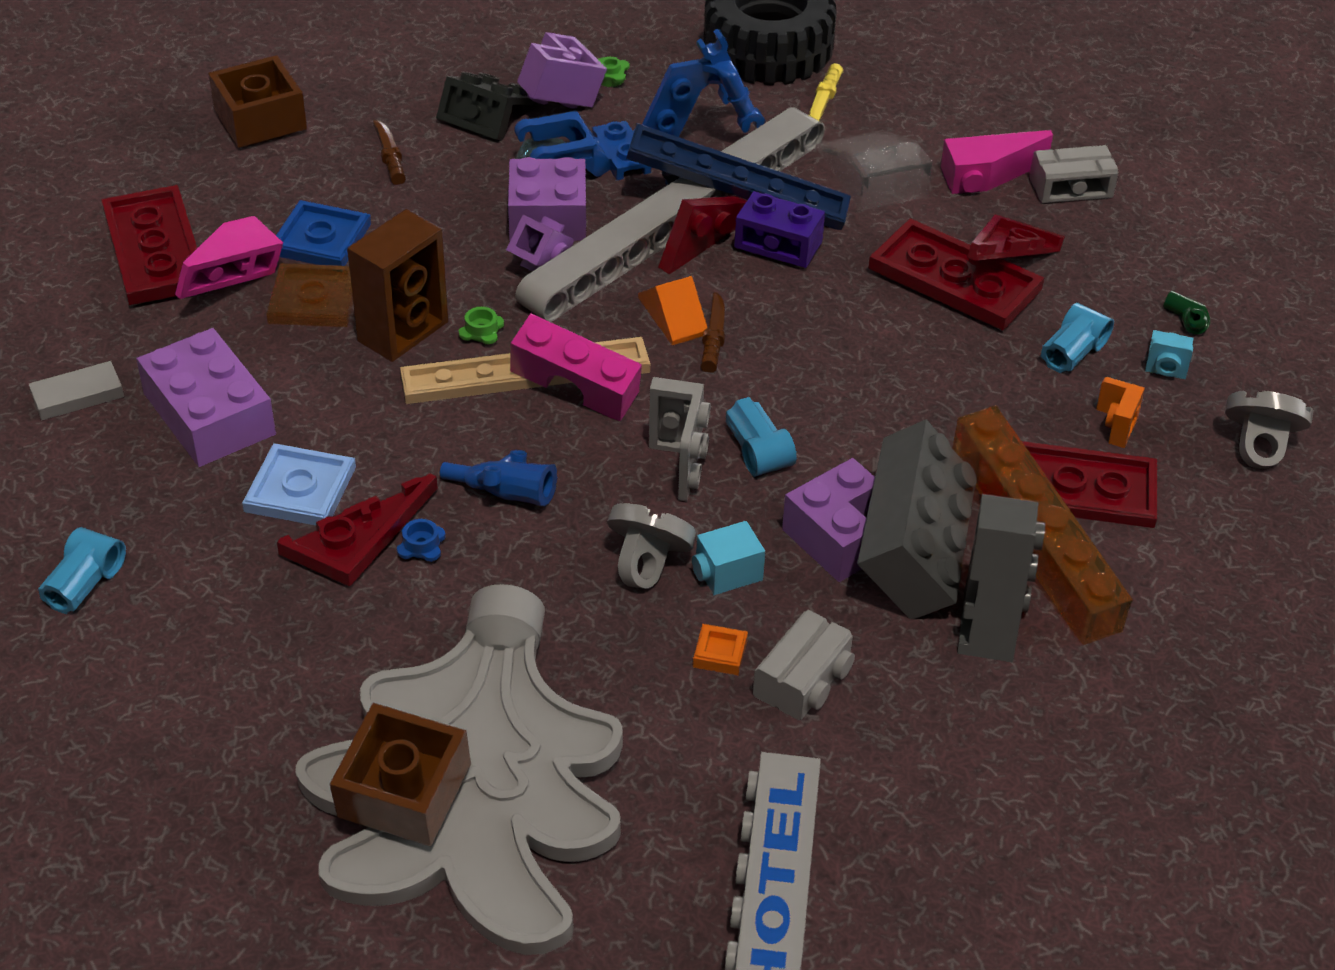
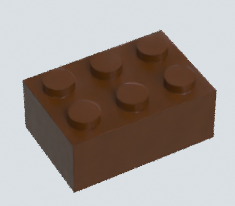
M405 209L347 248L358 342L393 362L449 322L443 235L440 227Z

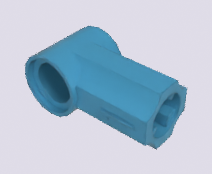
M1080 303L1073 304L1065 315L1061 328L1042 346L1041 357L1047 363V367L1059 373L1071 371L1091 349L1098 352L1107 343L1114 327V320Z
M750 397L737 400L734 406L726 411V423L742 446L743 460L752 476L756 477L796 464V448L790 433L786 429L777 430L759 402H753Z
M83 527L76 528L67 539L64 548V558L38 588L41 600L46 602L53 610L67 614L69 611H75L102 577L111 579L122 567L126 555L124 542Z

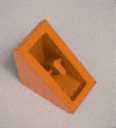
M692 276L658 285L638 293L639 300L671 345L702 337L705 329L708 328Z

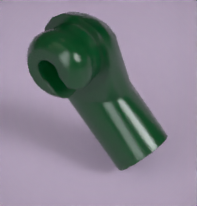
M1175 291L1169 292L1164 301L1163 308L1181 316L1184 327L1189 333L1198 335L1206 332L1210 326V317L1206 306Z

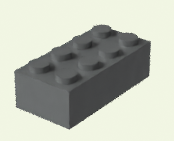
M927 419L883 438L857 562L909 619H915L956 604L964 551L967 544L969 520L972 513L974 489L977 482L972 466L960 458L950 446L946 436L938 433Z

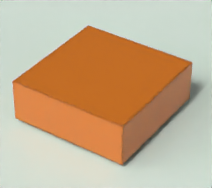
M702 624L693 657V667L739 676L748 632Z

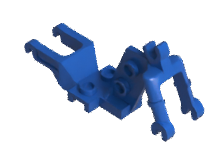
M716 29L713 31L717 39L716 43L705 45L701 38L696 42L703 55L702 59L669 65L642 125L679 137L701 90L709 84H719L718 95L724 104L729 102L733 104L738 115L737 123L743 133L749 131L752 122L758 128L765 124V119L759 109L753 106L749 97L750 92L747 87H744L740 75L728 55V43L720 30ZM572 111L534 119H523L515 126L514 132L520 142L525 140L527 132L530 133L534 141L566 137L571 141L552 146L537 147L531 152V158L560 159L570 157L573 159H585V168L594 176L600 177L611 170L616 181L624 178L625 171L641 168L644 175L651 173V167L626 159L634 133L627 121L610 122L606 125L592 127L591 132L579 113Z

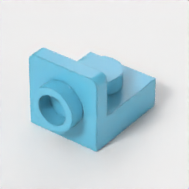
M1153 330L1145 371L1186 379L1193 353V338L1176 333Z

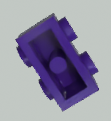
M753 191L736 217L734 248L807 268L823 241L825 211L812 208L806 204H798L776 198L770 194Z

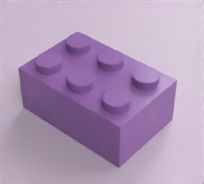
M214 328L136 358L144 395L198 467L276 435L271 399Z

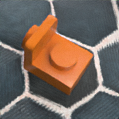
M1105 377L1101 383L1096 410L1108 413L1105 426L1111 428L1109 444L1125 448L1138 420L1145 388Z

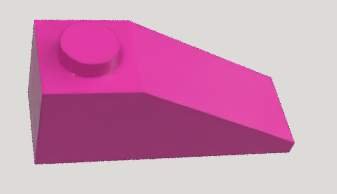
M1051 130L944 139L941 170L951 193L989 191L1031 170L1033 153L1035 151L1051 149L1053 133Z
M255 216L223 223L183 262L175 295L179 299L271 275L275 273L283 242Z

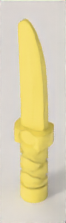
M836 63L830 65L823 82H820L817 86L816 97L811 107L810 116L819 121L828 100L833 99L836 94V85L843 72L841 65Z

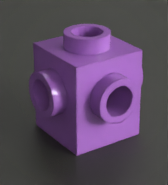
M522 215L506 250L523 258L520 265L530 271H534L572 247L575 239L562 233L564 225L546 216H543L541 222L526 215Z

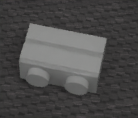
M1106 145L1048 149L1033 153L1029 176L1040 203L1112 198L1118 177V167L1114 159H1111V154Z
M810 610L804 611L755 669L753 695L773 707H778L780 711L797 720H802L811 707L816 710L820 709L829 695L831 682L835 677L844 679L853 665L855 655L851 653L853 639L851 631L834 622L827 623L826 618Z

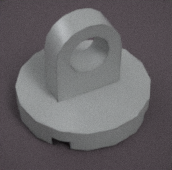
M1245 391L1232 393L1227 399L1225 414L1229 419L1243 424L1239 452L1248 466L1256 469H1266L1276 465L1285 455L1289 432L1306 430L1311 426L1314 410L1311 406L1306 407V403L1302 402L1303 400L1271 391L1257 392L1256 398H1246L1247 392ZM1256 437L1266 438L1270 442L1272 453L1269 458H1263L1255 452L1253 442Z
M630 503L614 505L606 523L609 528L625 537L618 561V571L622 582L630 587L645 589L655 585L661 576L668 550L689 552L693 549L696 536L694 527L669 513H662L660 519L657 518L658 515L653 514V517L649 516L650 509L647 506ZM640 556H642L644 565L639 575L637 564Z

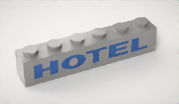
M761 752L759 772L749 771L746 801H754L755 808L754 812L744 811L741 842H749L750 850L749 854L739 853L736 884L745 885L744 897L734 896L730 926V928L740 929L739 942L728 941L725 970H801L820 758Z

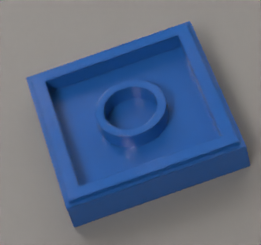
M299 200L276 234L283 242L279 257L343 270L348 262L347 248L363 238L371 225V215Z

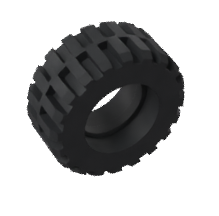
M705 0L703 42L705 45L716 43L717 39L713 31L716 29L720 30L728 43V55L740 77H743L745 82L755 84L756 81H763L765 85H775V82L783 81L784 84L794 83L796 78L804 80L811 77L813 72L818 73L830 60L834 47L836 3L835 0Z

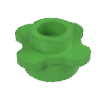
M616 57L598 59L607 68L601 85L606 87L621 85L626 79L625 71L629 69V63Z
M488 307L472 308L465 314V326L459 329V337L463 340L473 339L484 344L495 343L498 339V329L504 326V320Z

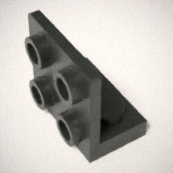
M462 72L461 77L446 76L436 118L496 140H503L512 106L538 105L539 103L529 99L528 93L519 84L509 83L508 86L499 83L500 78L490 74L479 73V75Z

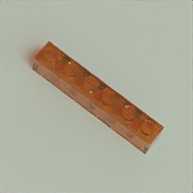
M997 405L959 417L952 449L974 469L977 479L975 487L981 496L986 494L1039 502L1037 521L1045 522V533L1042 550L1033 549L1032 553L1038 554L1036 577L1081 643L1086 645L1123 632L1133 599Z

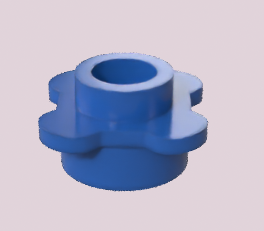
M415 519L408 522L402 529L403 542L397 546V554L403 559L416 557L424 558L426 561L437 560L441 556L440 542L446 537L444 529L427 519Z

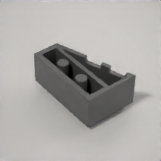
M982 494L965 584L957 654L1013 662L1022 612L1028 613L1032 586L1027 585V581L1035 582L1038 554H1032L1033 549L1042 550L1045 522L1037 521L1039 502Z

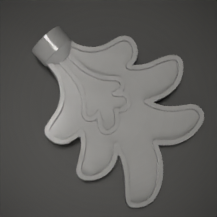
M505 584L490 585L478 590L471 599L465 634L451 651L437 660L424 665L379 671L370 675L362 683L360 697L364 717L374 702L467 731L471 765L431 846L368 827L328 848L323 853L319 862V878L322 887L331 897L344 902L365 906L391 905L421 896L445 880L457 908L467 922L490 942L506 950L523 955L545 954L564 946L572 938L574 933L572 910L543 874L530 848L540 855L553 860L576 862L597 857L617 844L621 835L620 813L617 808L586 787L576 777L596 776L609 770L619 759L622 751L623 731L622 724L613 715L575 705L557 695L544 682L537 669L535 659L541 640L545 608L542 601L532 592L521 587ZM353 740L317 748L303 755L298 760L295 768L298 785L304 796L317 808L335 816L337 814L329 784Z

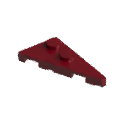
M738 196L682 199L658 268L671 274L735 231L736 217L747 202V199Z
M995 214L971 243L967 258L978 261L1060 252L1065 236Z
M429 473L426 476L411 479L401 484L402 492L380 501L375 495L344 509L339 515L328 516L316 522L317 530L298 539L292 540L289 535L281 537L277 541L278 554L351 586L438 489L437 476Z

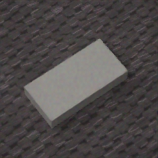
M111 361L29 383L31 395L41 421L124 397L122 385Z

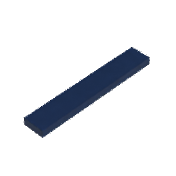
M638 123L635 127L626 156L628 160L747 200L755 191L762 194H770L776 198L794 203L806 204L812 208L825 211L824 226L842 230L845 224L851 195Z

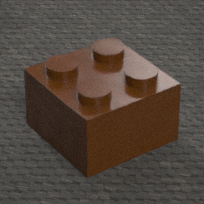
M278 55L208 73L214 110L238 148L307 129L303 92Z
M373 702L329 784L337 817L431 846L471 765L467 731Z

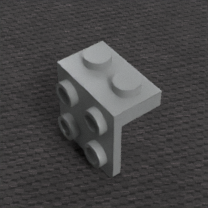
M653 377L650 386L649 448L680 453L678 501L687 502L690 488L698 489L700 484L702 464L697 463L699 458L706 459L709 434L702 433V428L707 429L711 403L704 402V384Z

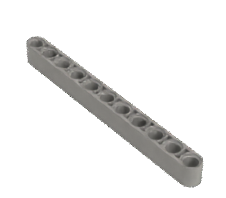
M791 107L721 152L781 171L818 147L825 133V125L797 108ZM680 177L525 276L517 287L516 301L537 316L552 322L663 249L667 244L682 199L735 195Z

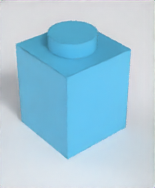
M747 521L697 535L696 555L692 556L693 570L699 581H706L713 595L763 580L765 550Z

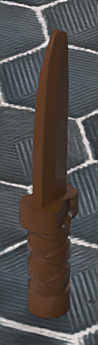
M373 120V125L383 148L381 158L383 163L387 165L391 182L394 185L403 184L406 181V177L401 164V151L399 147H396L388 127L379 120Z
M716 292L712 295L709 329H705L702 338L704 350L701 369L704 372L710 373L715 372L717 369L720 346L722 347L725 341V333L723 331L725 306L722 297Z

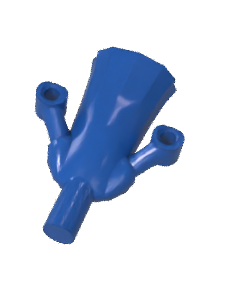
M512 450L510 454L500 461H488L474 466L443 462L440 468L441 479L463 482L474 489L485 490L504 500L528 502L539 506H546L553 498L558 477L555 464L526 463L527 453L523 450Z

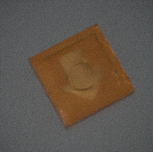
M280 263L266 314L268 324L348 327L353 306L349 266Z

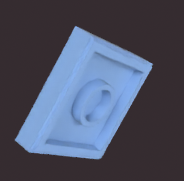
M273 443L242 502L243 510L246 513L316 525L317 521L333 516L356 468L355 458Z

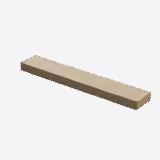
M642 337L595 342L642 364L641 374L650 373V361ZM510 353L400 367L406 404L543 387L510 371ZM554 376L548 386L573 382L561 376Z

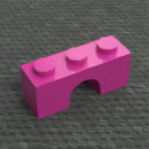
M530 313L510 343L511 372L545 388L548 387L554 376L564 377L581 390L584 397V406L612 419L621 421L639 393L642 364Z

